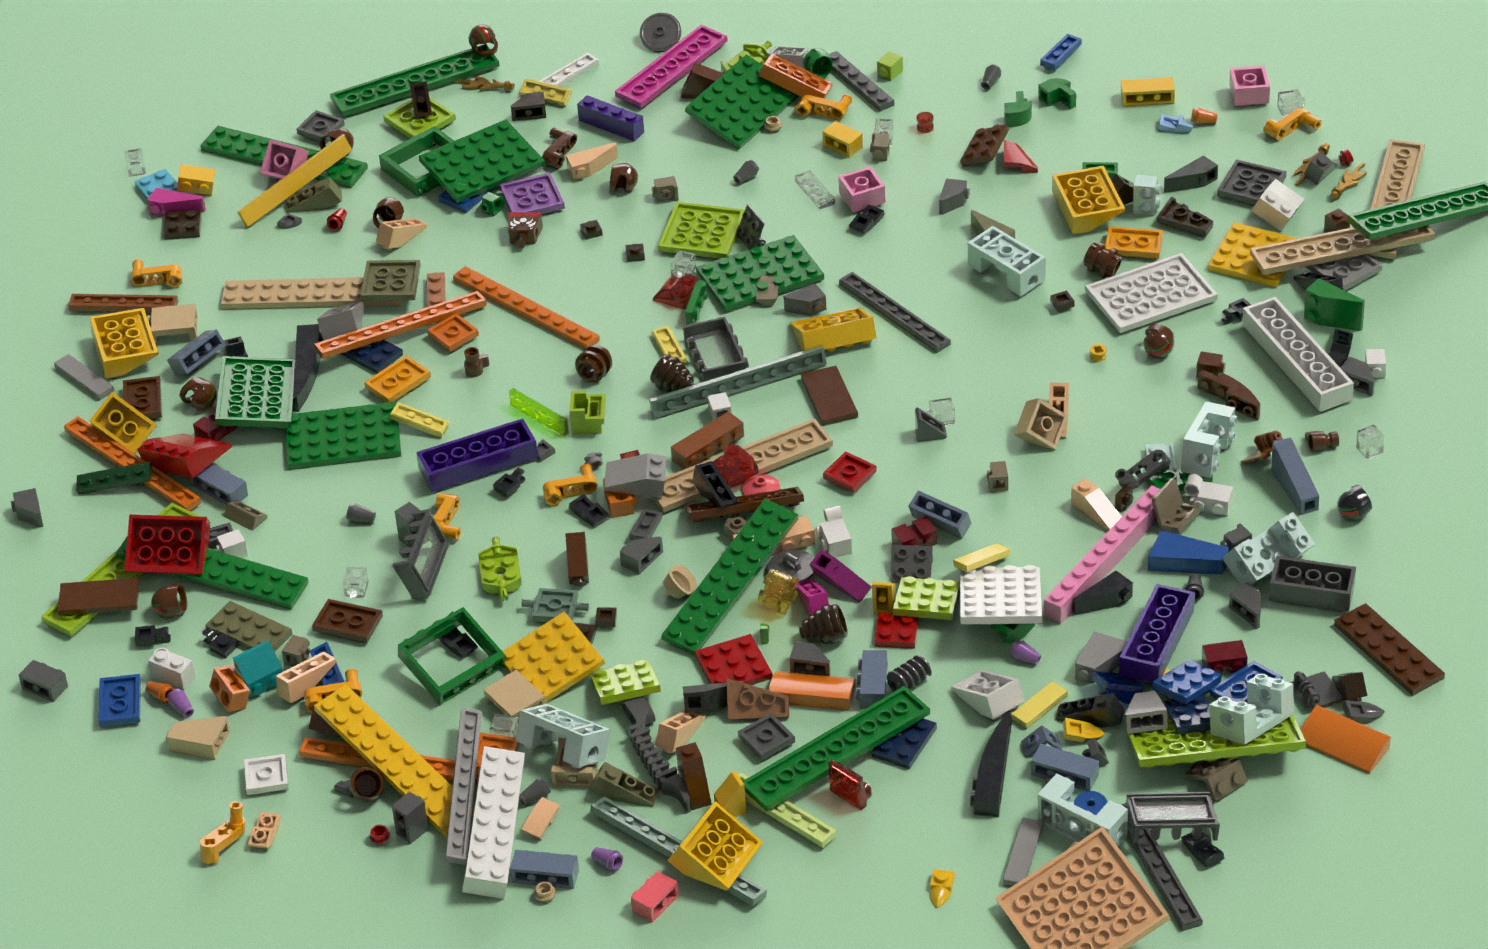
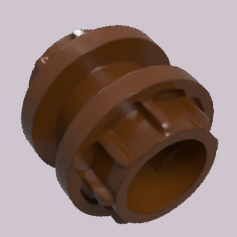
M1093 243L1088 248L1083 260L1087 271L1093 273L1097 269L1100 271L1099 276L1102 278L1115 276L1122 262V256L1118 253V249L1112 248L1108 251L1105 250V243Z
M590 345L576 358L575 367L579 377L590 382H597L612 368V358L606 348L600 345Z

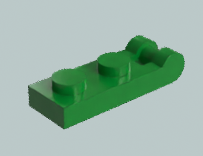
M703 280L695 283L685 311L686 325L694 324L699 319L700 308H703L704 301L707 299V292L705 291L707 286Z

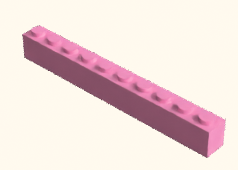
M1151 485L1044 599V617L1061 624L1073 612V598L1101 581L1157 522L1152 498L1159 492V488Z

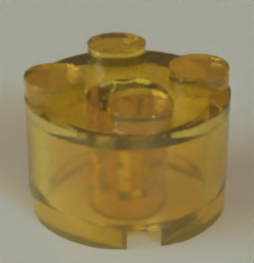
M771 569L763 581L765 584L764 590L760 589L758 604L786 615L790 602H795L798 596L796 587L799 583V578L780 570Z

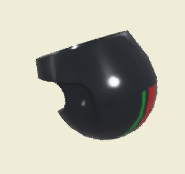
M1357 484L1351 486L1349 491L1344 492L1339 497L1337 508L1343 518L1349 521H1357L1364 518L1372 510V503L1365 490Z

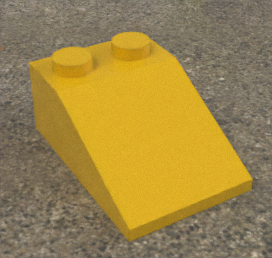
M111 392L89 420L92 426L134 454L157 426L156 423L113 392Z

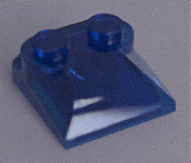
M1090 670V676L1100 688L1099 695L1114 693L1120 702L1130 704L1135 693L1143 692L1144 687L1134 679L1119 676V673Z

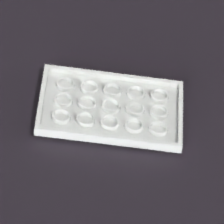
M1182 253L1085 285V292L1119 333L1218 300V294Z
M1008 565L1004 568L986 566L969 572L960 569L961 624L1042 623L1040 567L1033 565L1024 567Z

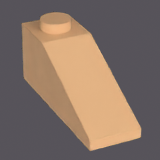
M616 142L566 155L567 169L573 180L590 177L618 158Z
M416 218L380 222L376 242L388 250L401 247L427 228L428 224Z
M1050 382L1049 404L1068 415L1069 383ZM1067 421L1060 438H1066Z
M1086 478L1071 487V504L1107 531L1122 517L1100 488Z
M322 652L276 675L278 696L289 703L298 701L304 697V692L308 688L316 686L335 665L336 659Z
M683 711L659 723L655 746L661 748L666 753H674L676 747L687 743L705 720L706 715L699 712L685 713Z

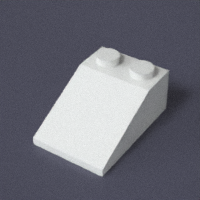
M1275 179L1251 211L1279 231H1282L1305 199Z
M983 669L951 686L952 691L980 715L991 719L1000 718L1003 713L1016 709L1019 704L1025 701L1018 679Z

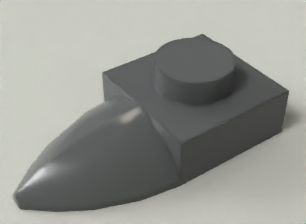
M1345 700L1342 705L1346 717L1359 723H1366L1368 719L1379 717L1385 712L1380 707L1367 702Z

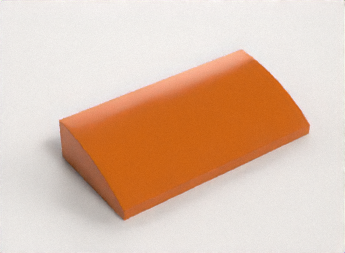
M774 54L770 55L759 76L801 97L811 95L825 99L833 83Z
M775 671L769 690L789 696V705L849 710L856 679Z
M1319 705L1314 707L1301 728L1307 747L1368 774L1372 772L1390 748V736Z

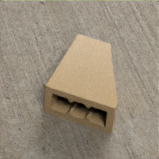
M220 716L175 722L166 735L169 750L215 760L230 733L228 717Z

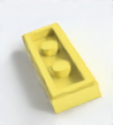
M526 78L519 92L520 96H524L527 93L544 92L545 102L561 106H567L572 94L571 89Z
M669 326L651 330L652 337L663 356L670 354L672 357H678L682 363L687 364V358Z
M397 402L390 414V419L439 438H442L449 426V421Z
M996 543L954 559L953 566L969 572L1008 557L1010 549Z
M1054 681L1050 682L1012 713V719L1027 729L1067 697L1068 690Z

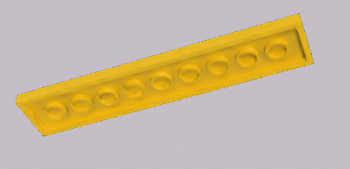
M345 684L315 704L314 710L402 796L410 791L425 801L428 821L447 839L452 785L348 685ZM472 806L471 823H472L473 811H474V807H473V806Z

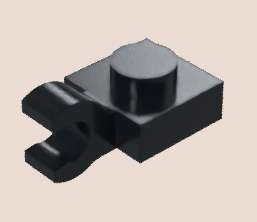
M1244 298L1230 303L1228 309L1222 311L1226 317L1222 318L1221 321L1225 324H1230L1235 317L1242 319L1243 308L1251 304Z
M517 468L511 475L505 473L493 484V489L508 498L526 480L522 476L524 470Z
M155 625L135 627L134 642L136 647L154 645L156 640L168 643L171 641V634H168V627L156 629Z
M210 628L202 632L206 636L203 641L210 645V650L224 658H227L238 647L237 640L223 633L217 636Z

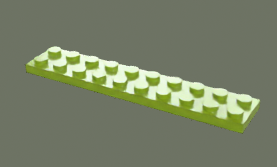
M174 503L168 505L158 514L165 516L201 517ZM114 552L81 582L139 578L143 573L125 572V560L118 559L116 552ZM57 602L41 618L43 623L72 637L98 613L59 616Z

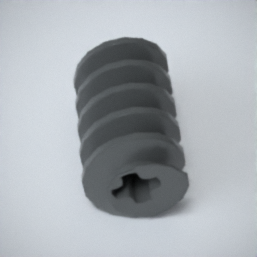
M916 655L912 659L907 660L906 663L901 664L900 667H896L893 671L888 672L887 682L892 692L903 686L907 689L908 687L913 688L914 683L917 685L921 680H926L927 675L931 676L932 670L925 658Z

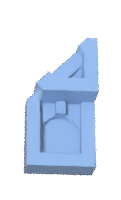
M1161 114L1158 130L1174 133L1191 132L1193 128L1191 124H1187L1184 121L1182 115L1178 119Z

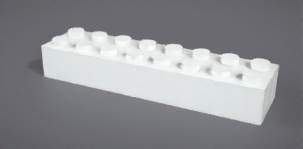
M1276 297L1243 308L1242 325L1319 412L1353 400L1354 383Z
M486 746L483 748L462 892L504 899L508 883L525 753Z

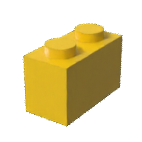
M837 121L822 131L823 145L849 158L863 148L862 133Z
M181 164L177 191L212 196L215 169Z

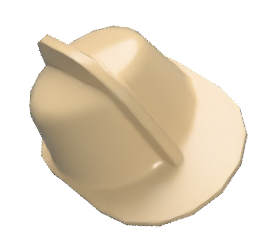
M678 564L669 570V573L663 580L664 588L667 591L665 596L671 595L676 599L690 595L697 587L693 574L686 567Z

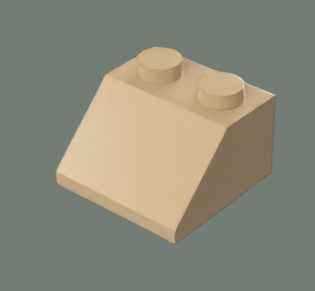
M1040 398L1026 401L1014 435L1029 444L1055 450L1068 415Z

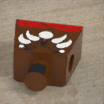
M508 212L510 243L515 244L518 248H524L526 244H535L543 228L542 213Z

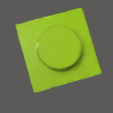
M888 51L877 61V75L890 81L903 71V57Z

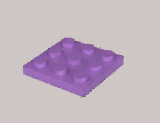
M551 173L500 184V191L510 212H541L544 214L565 209V203Z

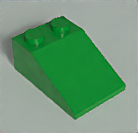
M1318 278L1306 289L1304 318L1321 326L1361 331L1363 329L1365 300Z

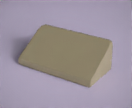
M761 276L758 283L767 282L768 289L765 291L757 289L755 302L767 307L774 305L778 296L779 285L774 284V278L777 276Z
M240 501L227 503L224 513L226 518L250 530L258 527L268 516Z

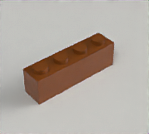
M728 411L672 445V461L683 470L702 463L744 437L743 422Z

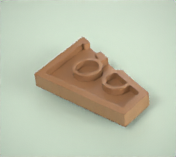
M726 678L728 719L763 718L770 713L775 717H790L789 696Z

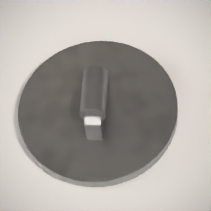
M655 13L646 18L640 27L642 43L646 48L655 52L669 50L681 38L682 30L679 21L668 13Z
M792 549L782 551L774 555L768 562V574L774 581L781 584L795 585L803 583L814 575L809 565L814 557L803 550Z

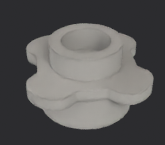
M592 452L584 458L586 461L584 464H590L592 469L599 468L603 464L602 453Z

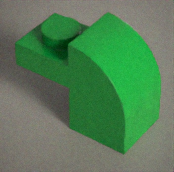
M1054 78L1038 84V99L1046 105L1051 106L1060 101L1070 109L1076 107L1077 95L1071 89L1070 81Z
M1016 91V102L1004 103V119L1008 127L1025 125L1032 118V101L1024 98L1023 91Z
M991 624L990 627L1002 642L1014 643L1016 640L1024 638L1035 624Z

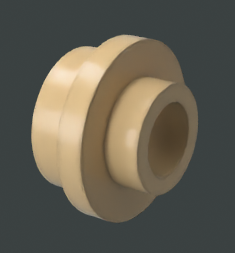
M777 116L766 118V123L764 124L765 129L772 132L777 131L782 126Z
M549 882L539 883L534 890L535 898L541 902L552 900L556 894L555 888Z

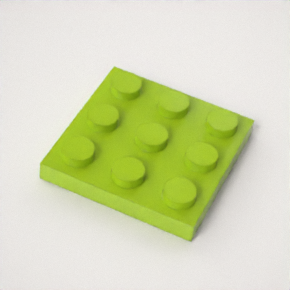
M430 98L432 116L415 118L411 99L385 114L383 119L384 122L399 132L412 138L433 126L441 129L456 120V116L453 112Z
M911 576L901 577L893 607V615L953 620L960 592V582L935 580L933 578L920 579Z
M637 660L627 665L618 664L609 669L600 668L590 674L591 682L601 705L661 692L658 679L648 660Z

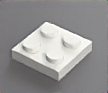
M285 754L244 760L247 795L289 789Z

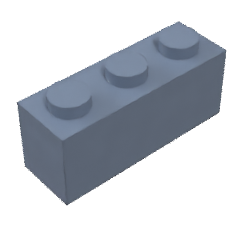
M217 329L207 330L168 358L167 362L175 375H185L226 344Z
M211 463L194 478H190L193 487L226 505L231 502H241L248 496L246 481L236 477L229 471H225L214 463Z
M919 490L908 505L912 517L919 519L927 516L934 527L961 539L972 524L968 512Z
M863 650L862 658H858V670H861V673H857V685H860V687L856 688V700H860V708H867L886 697L887 650Z
M1040 744L1031 760V775L1046 779V777H1054L1057 773L1073 781L1074 788L1091 791L1099 776V760Z
M515 850L510 866L512 883L538 885L541 882H549L553 887L574 889L579 872L578 857L576 855L528 850Z

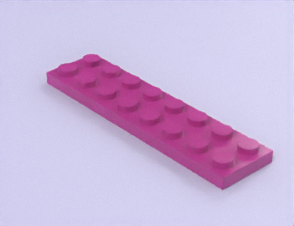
M701 24L615 90V97L639 108L644 107L689 72L694 63L699 64L728 41L727 35Z

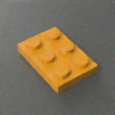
M1109 226L1105 250L1110 251L1112 248L1118 249V253L1121 256L1159 259L1163 230Z
M406 355L365 381L364 384L366 389L385 402H393L429 379L431 372Z

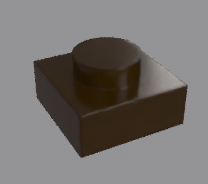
M597 220L580 224V230L586 240L603 235L602 228Z
M643 243L625 245L627 262L645 260Z
M1067 290L1050 295V301L1057 311L1075 307V301Z
M1126 484L1115 495L1116 510L1122 512L1127 506L1132 504L1134 498L1132 496V486Z
M597 607L596 627H616L617 608Z

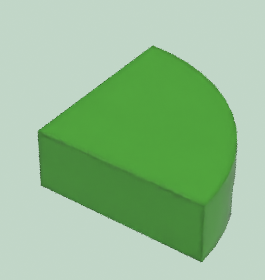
M765 623L760 624L761 643L768 644L770 627Z

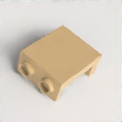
M195 304L152 308V313L148 316L155 344H157V336L188 333L190 342L197 337L198 316Z
M517 669L484 689L486 703L488 705L494 703L508 717L509 726L514 730L518 728L521 710L546 704L545 696Z
M558 736L559 747L555 765H552L551 769L553 786L591 787L597 772L598 762L595 765H585L583 768L571 767V764L563 761L566 738Z

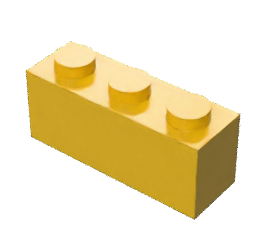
M1173 77L1121 80L1122 105L1140 106L1175 103Z

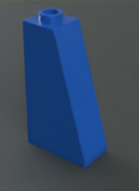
M1161 530L1148 555V570L1222 575L1225 568H1228L1222 558L1229 553V547Z

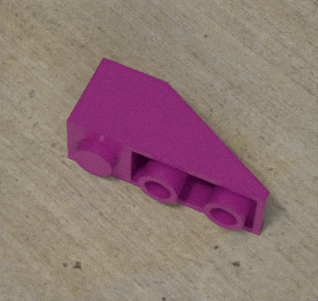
M822 549L809 564L814 575L858 602H861L872 588L871 585L842 562Z

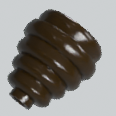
M670 354L660 358L650 375V381L659 390L664 389L666 392H673L695 385L693 383L694 377L690 375V371L686 369L685 364L678 357H672Z
M837 604L823 605L821 609H817L814 611V614L809 615L808 619L803 620L802 627H799L802 639L806 638L808 642L838 643L848 635L845 617Z

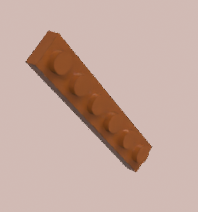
M72 294L68 308L69 311L122 312L144 308L145 312L150 313L152 308L177 306L178 296Z

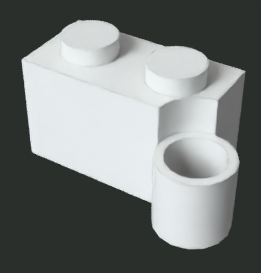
M1197 474L1189 475L1184 491L1191 495L1190 504L1199 505L1201 512L1228 516L1233 502V487L1205 482Z
M840 506L824 509L823 513L826 522L820 523L816 527L817 537L822 539L823 551H827L833 557L852 553V540L844 523Z
M166 648L156 649L153 656L148 660L152 678L185 690L196 678L192 660L169 652Z

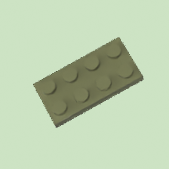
M229 601L205 624L206 629H212L218 636L223 633L237 640L239 646L248 650L268 640L275 652L292 635L291 628L232 601Z

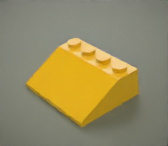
M1104 166L1052 175V193L1072 234L1092 231L1125 211V207Z
M861 307L790 322V326L802 351L821 345L825 351H833L839 346L852 347L854 343L861 342L866 344L872 342V339L877 338L873 316Z
M144 308L90 317L91 333L105 379L123 376L158 356V350Z
M715 801L700 817L667 861L683 875L727 891L763 842Z

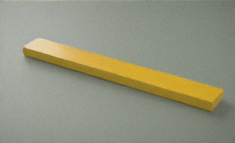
M341 135L237 211L245 227L252 225L351 152L352 148L345 136Z

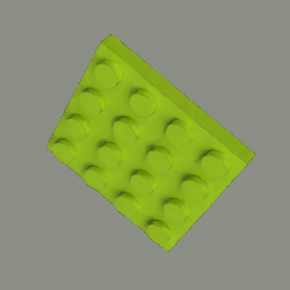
M676 201L658 244V251L718 259L728 257L736 240L737 229L745 209Z

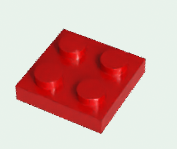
M845 451L823 472V479L855 493L877 471V467Z
M878 613L875 646L915 648L919 618L893 615V613Z

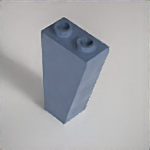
M1291 437L1273 442L1271 471L1300 515L1319 510V494Z

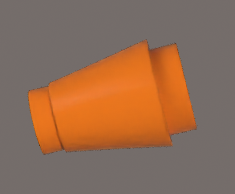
M1200 107L1193 108L1191 122H1195V124H1216L1218 114Z
M150 681L147 683L145 690L161 703H168L167 696L174 688L170 684Z

